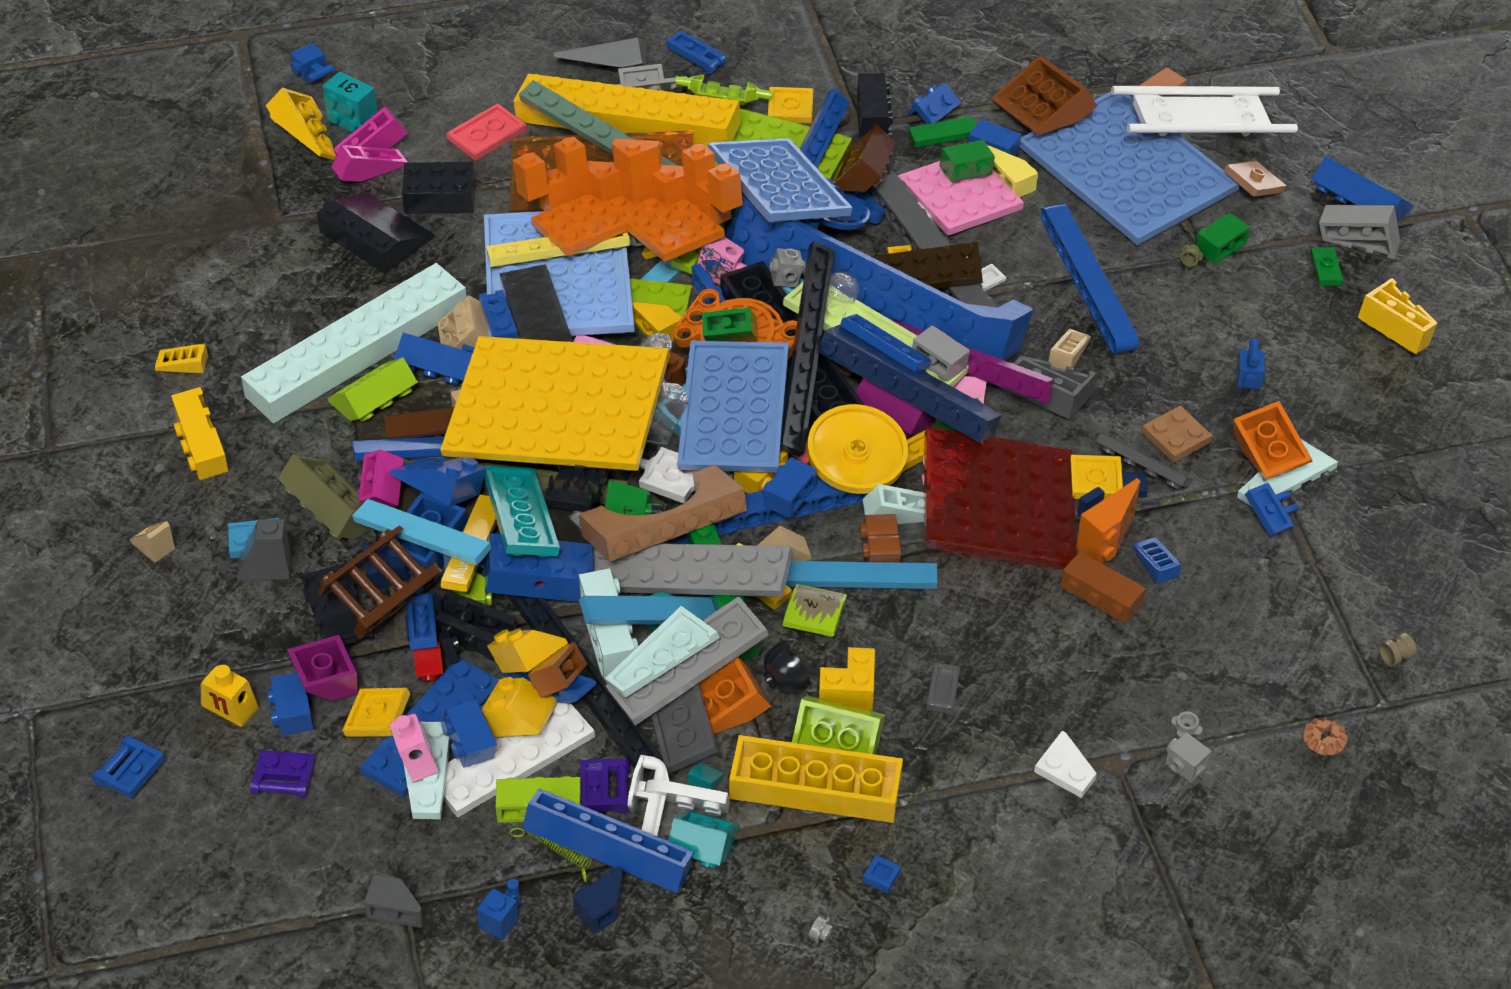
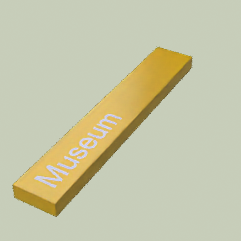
M479 495L463 533L488 541L489 533H493L497 524L490 496ZM451 557L441 579V588L467 592L478 565L476 566Z

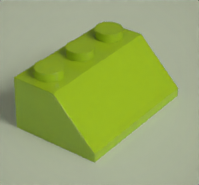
M404 357L380 365L327 399L330 404L350 421L359 419L362 422L374 415L372 412L374 409L379 407L381 410L393 403L392 398L395 396L403 397L412 391L411 386L418 382Z
M807 695L801 699L792 743L875 755L885 715Z

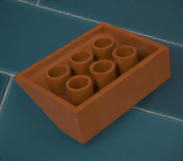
M1041 55L991 97L994 103L1036 135L1079 122L1097 107L1086 87Z

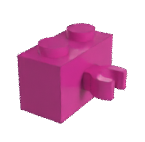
M381 449L365 454L362 475L359 477V481H361L360 489L357 490V493H359L358 502L364 503L367 499L392 508L398 506L401 480L390 475V471L402 466L404 459Z

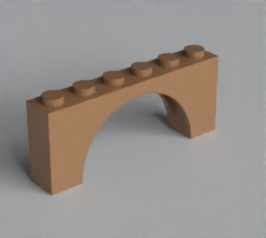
M712 465L693 472L695 494L687 502L671 510L650 515H624L600 506L580 513L579 519L582 536L608 561H613L747 511L745 491L741 485L720 468Z

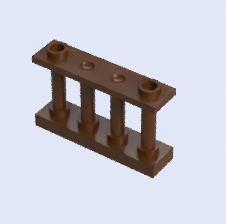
M400 525L392 531L390 529L384 531L379 536V541L337 572L330 571L320 581L322 583L318 591L320 597L332 590L357 617L356 621L358 623L353 632L359 639L363 638L435 583L442 571L436 563L429 568L421 567L397 541L403 530ZM389 547L412 571L414 579L409 583L402 581L378 554ZM370 561L395 588V593L390 597L388 595L384 596L359 568ZM351 575L376 602V608L371 612L368 609L364 610L340 582Z

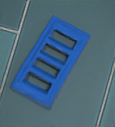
M1156 537L1133 544V550L1155 584L1179 577L1181 565Z

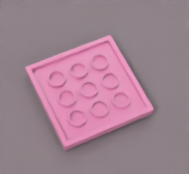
M940 161L898 175L899 179L905 182L908 191L915 195L917 202L932 216L931 219L947 236L1023 209L1024 202L993 170L992 174L950 182L940 167Z

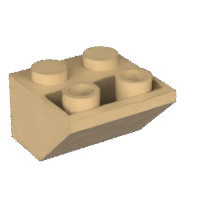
M469 295L437 323L441 344L462 349L463 344L475 347L478 336L489 337L488 325L480 301Z

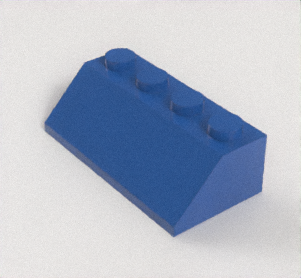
M1327 156L1324 157L1311 179L1318 183L1317 189L1326 194L1329 191L1336 193L1335 199L1346 205L1348 201L1355 205H1393L1395 207L1397 223L1414 207V205Z

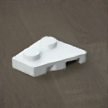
M1064 731L1058 735L1037 762L1034 770L1035 773L1080 798L1083 797L1093 784L1097 774Z

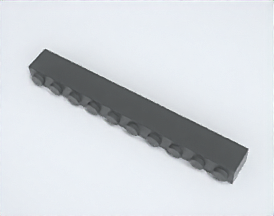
M896 173L883 176V180L875 188L870 187V196L885 209V219L904 245H911L912 250L950 245L948 239L942 236L936 223L930 220L926 210L921 208L915 195L908 191L905 182L900 180ZM981 283L938 289L965 304L996 307L993 299L984 292Z

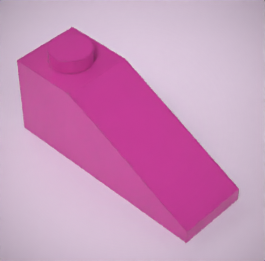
M385 106L333 149L337 154L341 145L391 148L408 133L401 122Z
M341 145L332 168L339 179L344 182H361L402 168L404 163H408V161L398 149Z

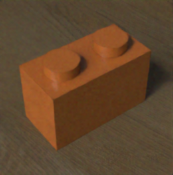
M574 641L566 644L538 664L528 676L531 679L532 686L542 698L567 688L585 668L587 662Z

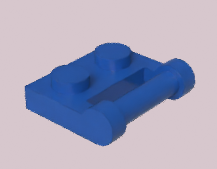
M126 736L120 742L121 747L100 770L97 769L92 774L91 779L101 787L106 786L132 799L165 761L164 753ZM129 753H132L112 776V772L118 767V765L125 759V757Z

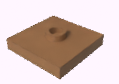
M1257 161L1228 164L1224 170L1230 178L1253 197L1283 193L1286 188L1282 181Z

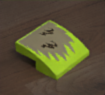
M796 584L785 613L783 626L834 637L839 626L840 615L846 604L847 594Z

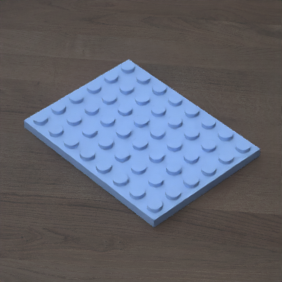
M543 211L484 215L487 295L494 294L497 290L504 291L505 300L518 332V339L634 332L626 246L619 249L611 248L597 252L578 253L572 256L565 255L551 259L532 260L527 263L519 262L491 267L486 246L545 237L531 223V217Z

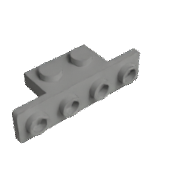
M662 64L618 69L620 84L616 85L680 92L687 88L675 85L676 77L664 79Z

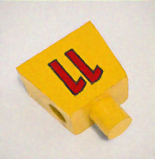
M227 665L216 666L201 682V705L240 727H243L259 710L249 682L230 671Z

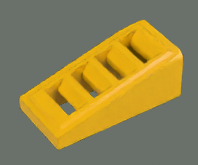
M198 344L160 350L155 371L204 373L208 359L206 345ZM164 358H169L168 362H163Z

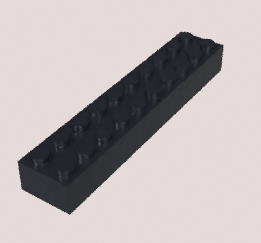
M763 261L720 275V289L725 300L736 298L759 300L770 305L779 314L783 323L791 320L797 321L798 314L783 305L784 297L787 294L781 286H774L771 272ZM791 329L786 332V335L794 336L796 330ZM820 353L809 418L810 427L823 413L832 408L849 404L864 405L835 362ZM792 356L788 360L786 391Z

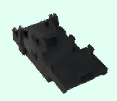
M558 465L557 469L559 472L556 478L553 480V475H550L548 488L544 492L546 506L580 512L591 510L594 502H598L601 496L600 491L611 469L585 467L582 465Z
M343 560V564L307 574L300 572L299 575L304 587L302 589L306 603L310 605L322 639L339 635L344 645L368 638L373 639L372 631L361 639L356 636L353 631L358 623L356 621L357 617L332 590L322 597L318 594L322 585L321 579L330 571L335 573L348 564L346 560ZM350 575L340 584L360 604L355 579Z

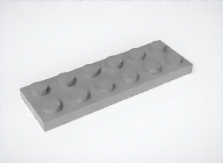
M739 596L703 620V622L718 632L719 639L626 698L610 685H606L608 692L635 726L769 636L767 629Z

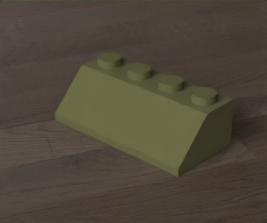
M292 454L278 480L285 486L284 489L289 494L296 496L300 500L299 504L302 507L310 510L318 522L330 529L329 533L338 539H356L372 529L354 522L352 515L363 503L358 502L359 493H357V489L326 460Z

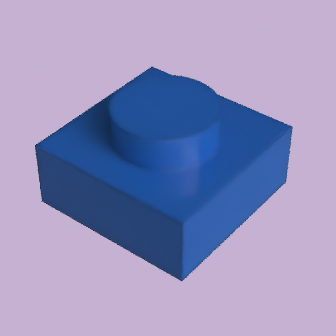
M876 855L863 875V883L888 894L901 873V866Z

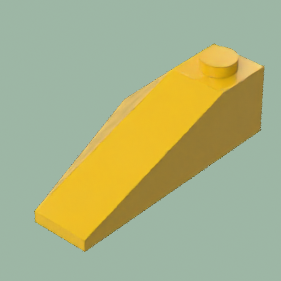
M281 88L266 104L270 112V118L318 156L334 160L336 154L332 142L325 136L327 128L324 124H321L320 120L323 116L312 96Z

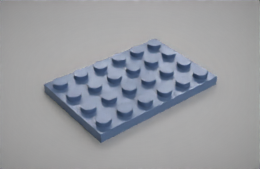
M789 138L708 143V148L714 152L715 161L719 165L728 163L740 172L742 192L768 222L777 223L787 220H818L827 217L840 218L841 216H851L853 207Z
M690 342L677 461L678 470H701L716 465L722 471L777 472L780 463L789 343Z

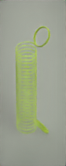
M514 828V829H512V830L510 831V835L513 836V837H521V836L524 835V833L521 834V835H513V834H511V832H512L513 830H517V829H518V830H522V831L525 833V830H523V829H521V828ZM545 839L543 843H544V845H546V847H548L547 844L549 843V840H548L547 843L545 844V842H546V840H547V839ZM558 845L557 849L554 850L556 851V853H559L557 852V850L559 849L560 845ZM564 847L562 852L560 853L563 857L564 855H562V853L564 852L566 847ZM571 849L569 850V852H568L567 855H566V859H568V860H569V858H567V856L569 855ZM575 854L572 856L571 860H569V861H571V862L574 863V861H572V859L574 858ZM584 860V861L582 862L581 866H579V867H581V869H582V874H584V875H583L584 882H587L586 872H585L586 869H585L584 867L582 868V865L585 863V860Z

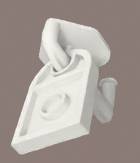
M640 755L631 782L628 808L630 812L635 813L639 798L648 800L642 826L643 831L658 837L665 801L678 804L677 807L683 810L694 811V807L705 809L706 814L721 816V813L729 812L730 800L728 793L670 782L666 766L660 759ZM644 768L655 770L654 779L648 780L647 784L643 781Z

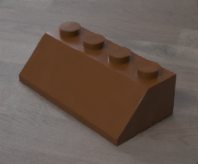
M875 124L846 152L832 184L840 188L839 191L866 192L871 186L875 188L883 180L882 175L887 170L885 167L891 161L889 158L894 153L893 147L896 142Z

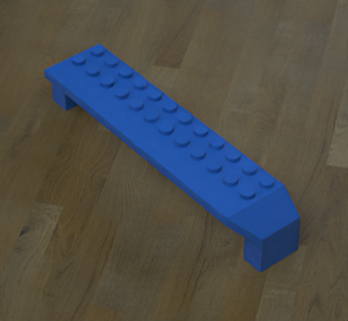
M743 192V205L731 209L732 219L727 220L726 238L744 249L745 253L742 263L747 266L763 261L770 270V260L774 258L777 248L800 250L802 260L806 264L809 245L815 241L834 250L829 284L881 315L922 331L933 325L963 346L1002 360L1008 359L1021 350L1034 309L1014 299L998 308L965 304L800 221L768 222Z

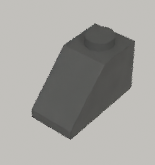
M373 875L364 901L367 919L422 928L424 924L422 909L402 879L392 875Z

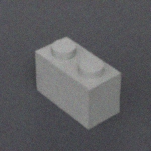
M933 325L913 339L912 348L930 358L932 361L928 369L945 381L949 382L967 368L970 350Z

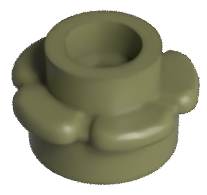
M1185 245L1181 248L1180 259L1183 264L1195 266L1198 261L1202 260L1203 253L1200 252L1198 246Z

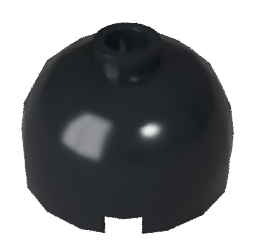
M784 639L769 649L765 655L764 667L766 673L762 675L770 688L775 686L780 692L795 694L811 686L812 682L798 656L790 652L789 648L791 646Z

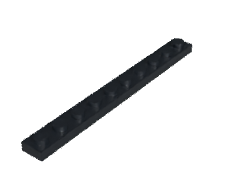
M815 241L808 248L784 404L780 445L781 450L798 457L803 455L805 451L834 256L833 249Z
M507 595L532 630L565 638L568 644L575 641L544 598ZM575 641L587 662V665L579 675L593 679L596 682V685L582 696L587 706L626 759L630 761L634 770L640 755L655 757L663 762L662 756L639 725L635 726L608 692L606 688L607 682ZM644 768L643 774L651 771L652 769Z

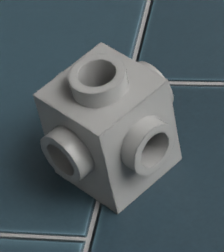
M777 248L775 256L771 258L769 265L774 286H798L800 276L805 273L806 268L800 250Z

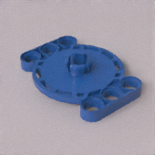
M826 178L832 184L833 180ZM832 184L853 207L851 216L799 220L816 230L819 225L831 229L852 230L863 227L867 224V221L874 224L881 223L885 209L866 192L839 191L840 188Z

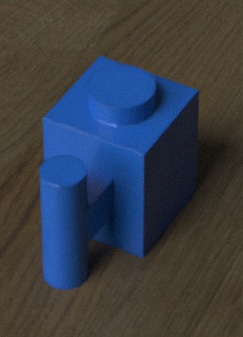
M313 43L291 53V69L295 75H299L304 81L309 80L312 83L334 72L331 64L326 66L325 54Z
M1257 339L1249 340V350L1239 351L1236 366L1237 387L1262 388L1265 374L1264 351H1259V341Z
M511 879L507 882V891L504 894L492 889L477 908L479 928L501 940L505 939L519 920L518 906L521 902L519 883L516 879Z

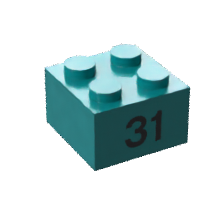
M342 72L337 73L323 85L327 120L331 123L354 132L377 113L374 87Z

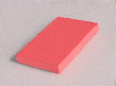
M497 103L447 132L446 135L451 143L476 161L527 131V125Z

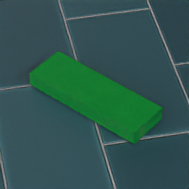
M970 116L909 127L908 134L915 148L969 138V134L976 126L973 117Z

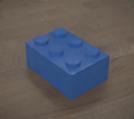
M422 492L407 510L409 514L463 532L467 524L465 508L457 505L449 507ZM398 538L397 541L421 567L429 568L434 563L439 568L443 565L444 554ZM389 547L383 550L384 553L399 559ZM409 569V575L414 576L412 571Z

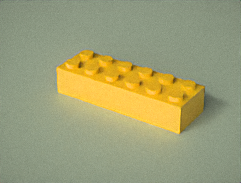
M739 735L729 778V799L894 823L903 759Z

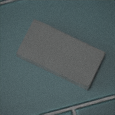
M934 663L926 710L953 714L960 666Z

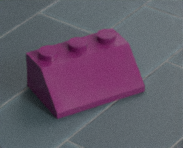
M863 378L856 391L864 405L876 408L894 419L906 437L928 430L936 421L935 417Z

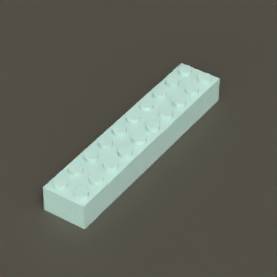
M435 263L241 376L245 397L272 423H275L396 351L403 332L420 337L438 326L437 323L441 318L446 316L459 302L467 297L466 287Z

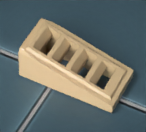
M1069 329L1051 348L1049 356L1051 366L1065 370L1066 366L1074 367L1090 342L1091 336Z

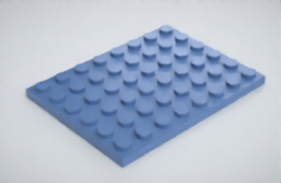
M1109 92L1094 100L1097 107L1081 121L1041 135L1031 132L1021 137L1020 148L1136 245L1145 242L1238 191L1240 187L1222 168L1177 133H1168L1166 136H1160L1159 133H1128V124H1141L1133 105L1134 99L1129 95H1112Z

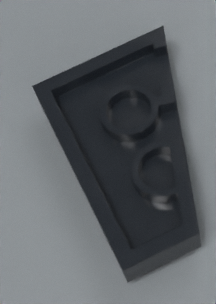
M440 586L437 587L435 592L437 615L442 611L494 635L506 629L508 631L517 629L515 616L448 589H443Z

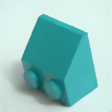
M686 810L673 819L668 841L694 851L693 858L701 860V865L716 868L717 865L720 866L726 862L740 824Z

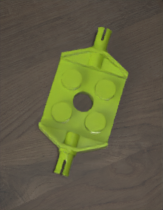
M704 75L692 76L690 78L676 76L675 85L688 87L697 96L736 100L742 106L753 100H758V98L771 100L772 91L761 90L750 82H747L746 90H742V87L738 85L722 87L720 83L712 81L704 84Z

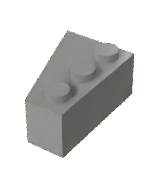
M1325 205L1319 221L1323 241L1349 248L1354 245L1366 248L1368 253L1373 254L1374 251L1388 254L1387 258L1395 259L1401 241L1395 207L1393 205Z

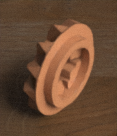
M1326 717L1322 720L1314 718L1311 723L1306 724L1303 732L1305 744L1312 751L1321 755H1335L1345 748L1348 735L1345 734L1344 726L1337 725L1336 720L1333 722L1328 721ZM1330 732V736L1321 741V734Z

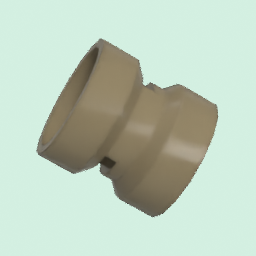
M1401 633L1395 636L1393 641L1388 639L1379 644V653L1385 664L1393 667L1401 663L1402 659L1408 660L1416 656L1417 648L1409 634Z

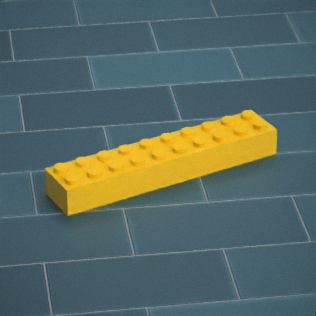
M538 74L527 75L513 101L516 117L522 122L566 128L520 100L519 93L535 80L629 137L692 146L702 143L707 148L708 143L732 142L741 123L739 101Z

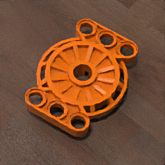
M705 289L699 293L673 330V336L676 345L683 348L689 347L691 341H706L703 337L702 319L700 321H692L691 318L693 316L702 315L704 312L750 307L756 316L757 340L739 342L789 343L790 358L793 352L795 335L788 336L786 332L791 329L796 330L797 321L791 320L783 323L779 314L770 305L751 298H736L721 302L719 293L716 290ZM707 298L716 299L712 304L703 303ZM683 332L691 333L686 339L678 337Z

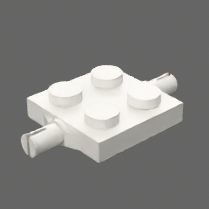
M661 447L656 456L650 460L641 458L639 468L645 469V472L639 480V487L685 503L690 494L695 490L693 472L699 470H678V453Z

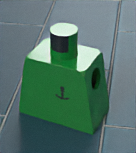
M614 481L608 482L606 509L624 515H650L664 512V505L651 504V496L648 490Z

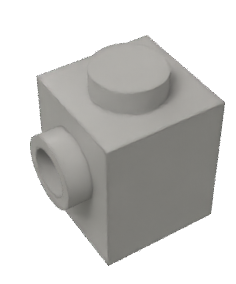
M1186 732L1179 739H1173L1167 746L1166 751L1168 754L1165 764L1174 773L1180 774L1192 783L1208 768L1212 751Z

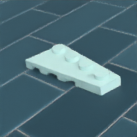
M680 606L605 679L608 685L626 698L719 639V634L712 627Z
M420 722L427 735L439 772L412 782L404 765L413 819H441L451 739L449 736L444 735L441 722ZM420 750L411 751L414 759L422 755Z

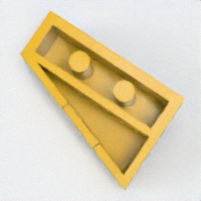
M1391 278L1365 295L1358 318L1368 326L1383 333L1387 338L1399 343L1406 350L1417 354L1429 346L1437 322L1420 305L1415 306L1409 300L1410 295L1406 291L1402 293L1396 287L1397 282Z

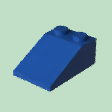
M469 457L421 458L392 469L390 475L450 507L480 495L486 467Z

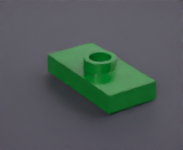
M1335 247L1311 248L1310 255L1318 286L1342 285L1343 277Z

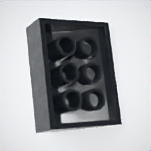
M369 193L335 199L317 211L320 233L384 274L434 238L432 232Z

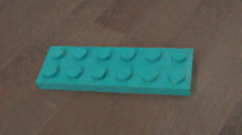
M485 465L486 472L484 478L506 554L522 556L523 554L537 555L539 557L558 556L560 547L535 469Z

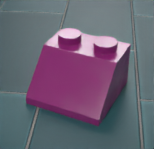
M339 635L287 649L305 692L330 701L358 694L357 672Z

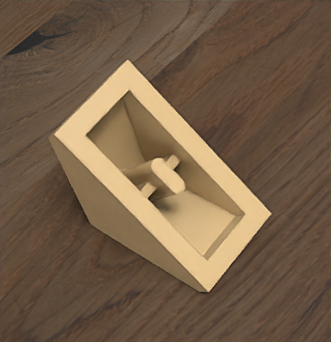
M167 521L150 525L129 539L134 546L154 563L175 549L170 525Z
M782 526L775 529L757 545L791 546L793 551L791 561L811 560V554L805 538Z

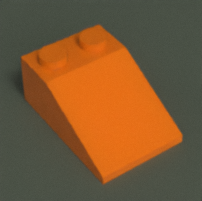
M1280 401L1233 419L1234 437L1245 456L1265 480L1312 462L1310 454Z
M1136 478L1081 514L1076 545L1080 552L1100 563L1114 558L1135 515L1140 487L1139 479Z
M736 657L700 682L714 734L750 722L771 707L750 668L739 657Z

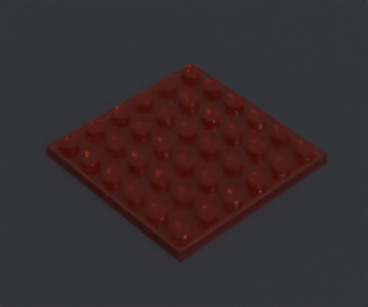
M927 426L924 442V547L1065 569L1077 555L1075 500L1072 495L1070 456L1073 455L1072 450L995 437L979 443L959 431Z

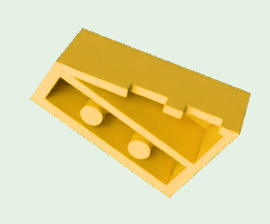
M201 387L171 395L177 423L173 424L177 438H183V440H180L184 455L189 454L190 456L187 457L191 472L196 471L199 480L228 472L225 453L216 428L213 427L210 420L208 407L205 408Z

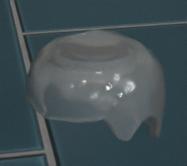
M843 271L831 273L828 296L840 302L853 304L860 291L857 279Z

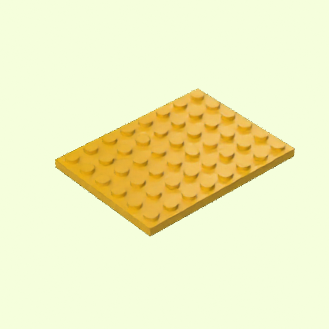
M478 336L440 449L442 456L568 466L582 465L585 467L638 471L670 357L669 348Z

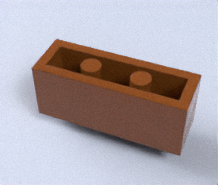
M1079 552L1062 573L1061 587L1125 624L1129 622L1143 605L1145 587L1082 552Z

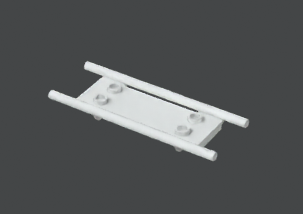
M1112 86L1111 88L1112 95H1133V105L1141 124H1128V133H1159L1160 136H1166L1168 133H1242L1246 137L1251 133H1296L1298 130L1297 124H1271L1259 99V96H1278L1280 93L1279 87ZM1159 95H1232V97H1161Z

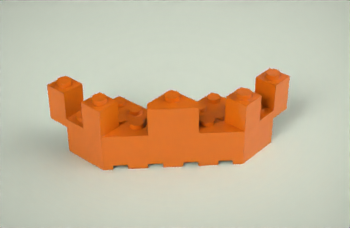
M575 137L564 138L562 141L553 144L556 162L555 169L546 171L545 162L533 152L523 154L521 157L513 160L517 192L528 202L539 198L540 208L544 210L540 214L531 217L532 226L543 236L548 237L550 242L559 247L567 256L628 231L666 262L724 238V229L718 224L732 219L731 209L743 205L740 172L728 163L715 167L714 152L702 143L682 151L683 166L662 165L660 141L614 139L612 143L614 162L587 161L585 145Z

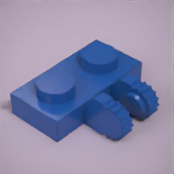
M1265 483L1248 490L1244 494L1270 537L1288 531L1294 526L1289 516L1299 510L1298 505L1292 504L1283 508L1280 503L1289 499L1291 496L1289 490L1275 494L1270 484Z

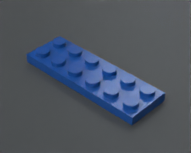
M459 658L460 661L453 663L406 716L416 714L420 722H441L446 708L475 699L479 706H482L486 703L499 679ZM387 736L360 766V773L405 798L408 795L404 763L398 752L394 737Z

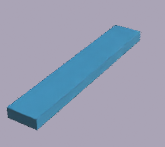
M791 561L786 585L788 587H795L796 584L809 587L937 589V563Z
M584 595L579 599L586 624H662L680 606L702 621L716 612L711 597Z

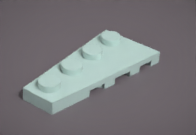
M1302 440L1312 458L1311 463L1265 480L1258 472L1238 491L1237 498L1250 505L1244 494L1248 490L1265 483L1270 484L1275 494L1288 490L1295 491L1301 488V484L1306 481H1314L1321 476V473L1336 469L1338 461Z

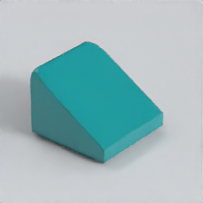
M699 763L687 774V785L715 790L724 778L725 773Z

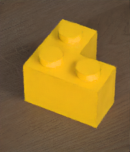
M848 647L847 668L820 667L819 698L872 711L875 649Z

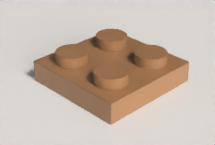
M1181 405L1142 427V433L1173 463L1211 443L1213 436Z

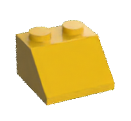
M519 628L514 631L506 629L494 636L495 640L487 645L502 673L529 672L568 644L565 638L536 630L522 631Z
M506 677L499 679L481 710L493 737L539 735L558 702L552 695L541 698L531 682L525 678Z

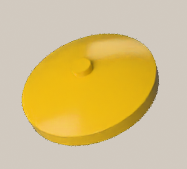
M849 404L826 411L814 422L808 436L807 455L811 466L817 469V475L830 486L848 493L868 494L877 484L890 486L900 477L908 457V443L901 427L886 413L866 405Z

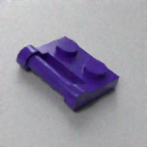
M260 750L255 774L251 780V794L274 792L297 794L298 797L307 798L316 762L315 754ZM264 780L292 781V782H298V783L274 782V781H264Z
M627 759L580 760L581 806L594 811L628 813L630 811L628 808L630 761ZM608 772H615L617 774V797L609 798Z

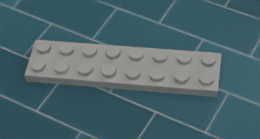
M656 544L616 560L608 561L594 548L593 568L594 571L610 568L612 577L618 578L620 592L623 593L665 592L669 594L783 597L793 551L791 546Z

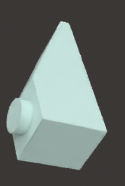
M877 484L863 498L865 515L895 514L897 524L946 519L943 496Z

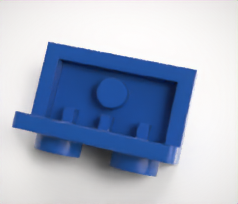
M944 82L939 87L936 85L932 86L925 92L926 97L923 98L920 95L911 103L913 107L908 113L911 116L917 112L926 124L936 123L958 107L961 101Z

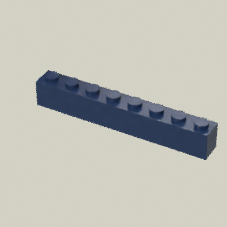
M840 324L824 331L820 344V354L979 443L994 436L1002 416L1001 413L923 370L918 372L912 371L844 329Z

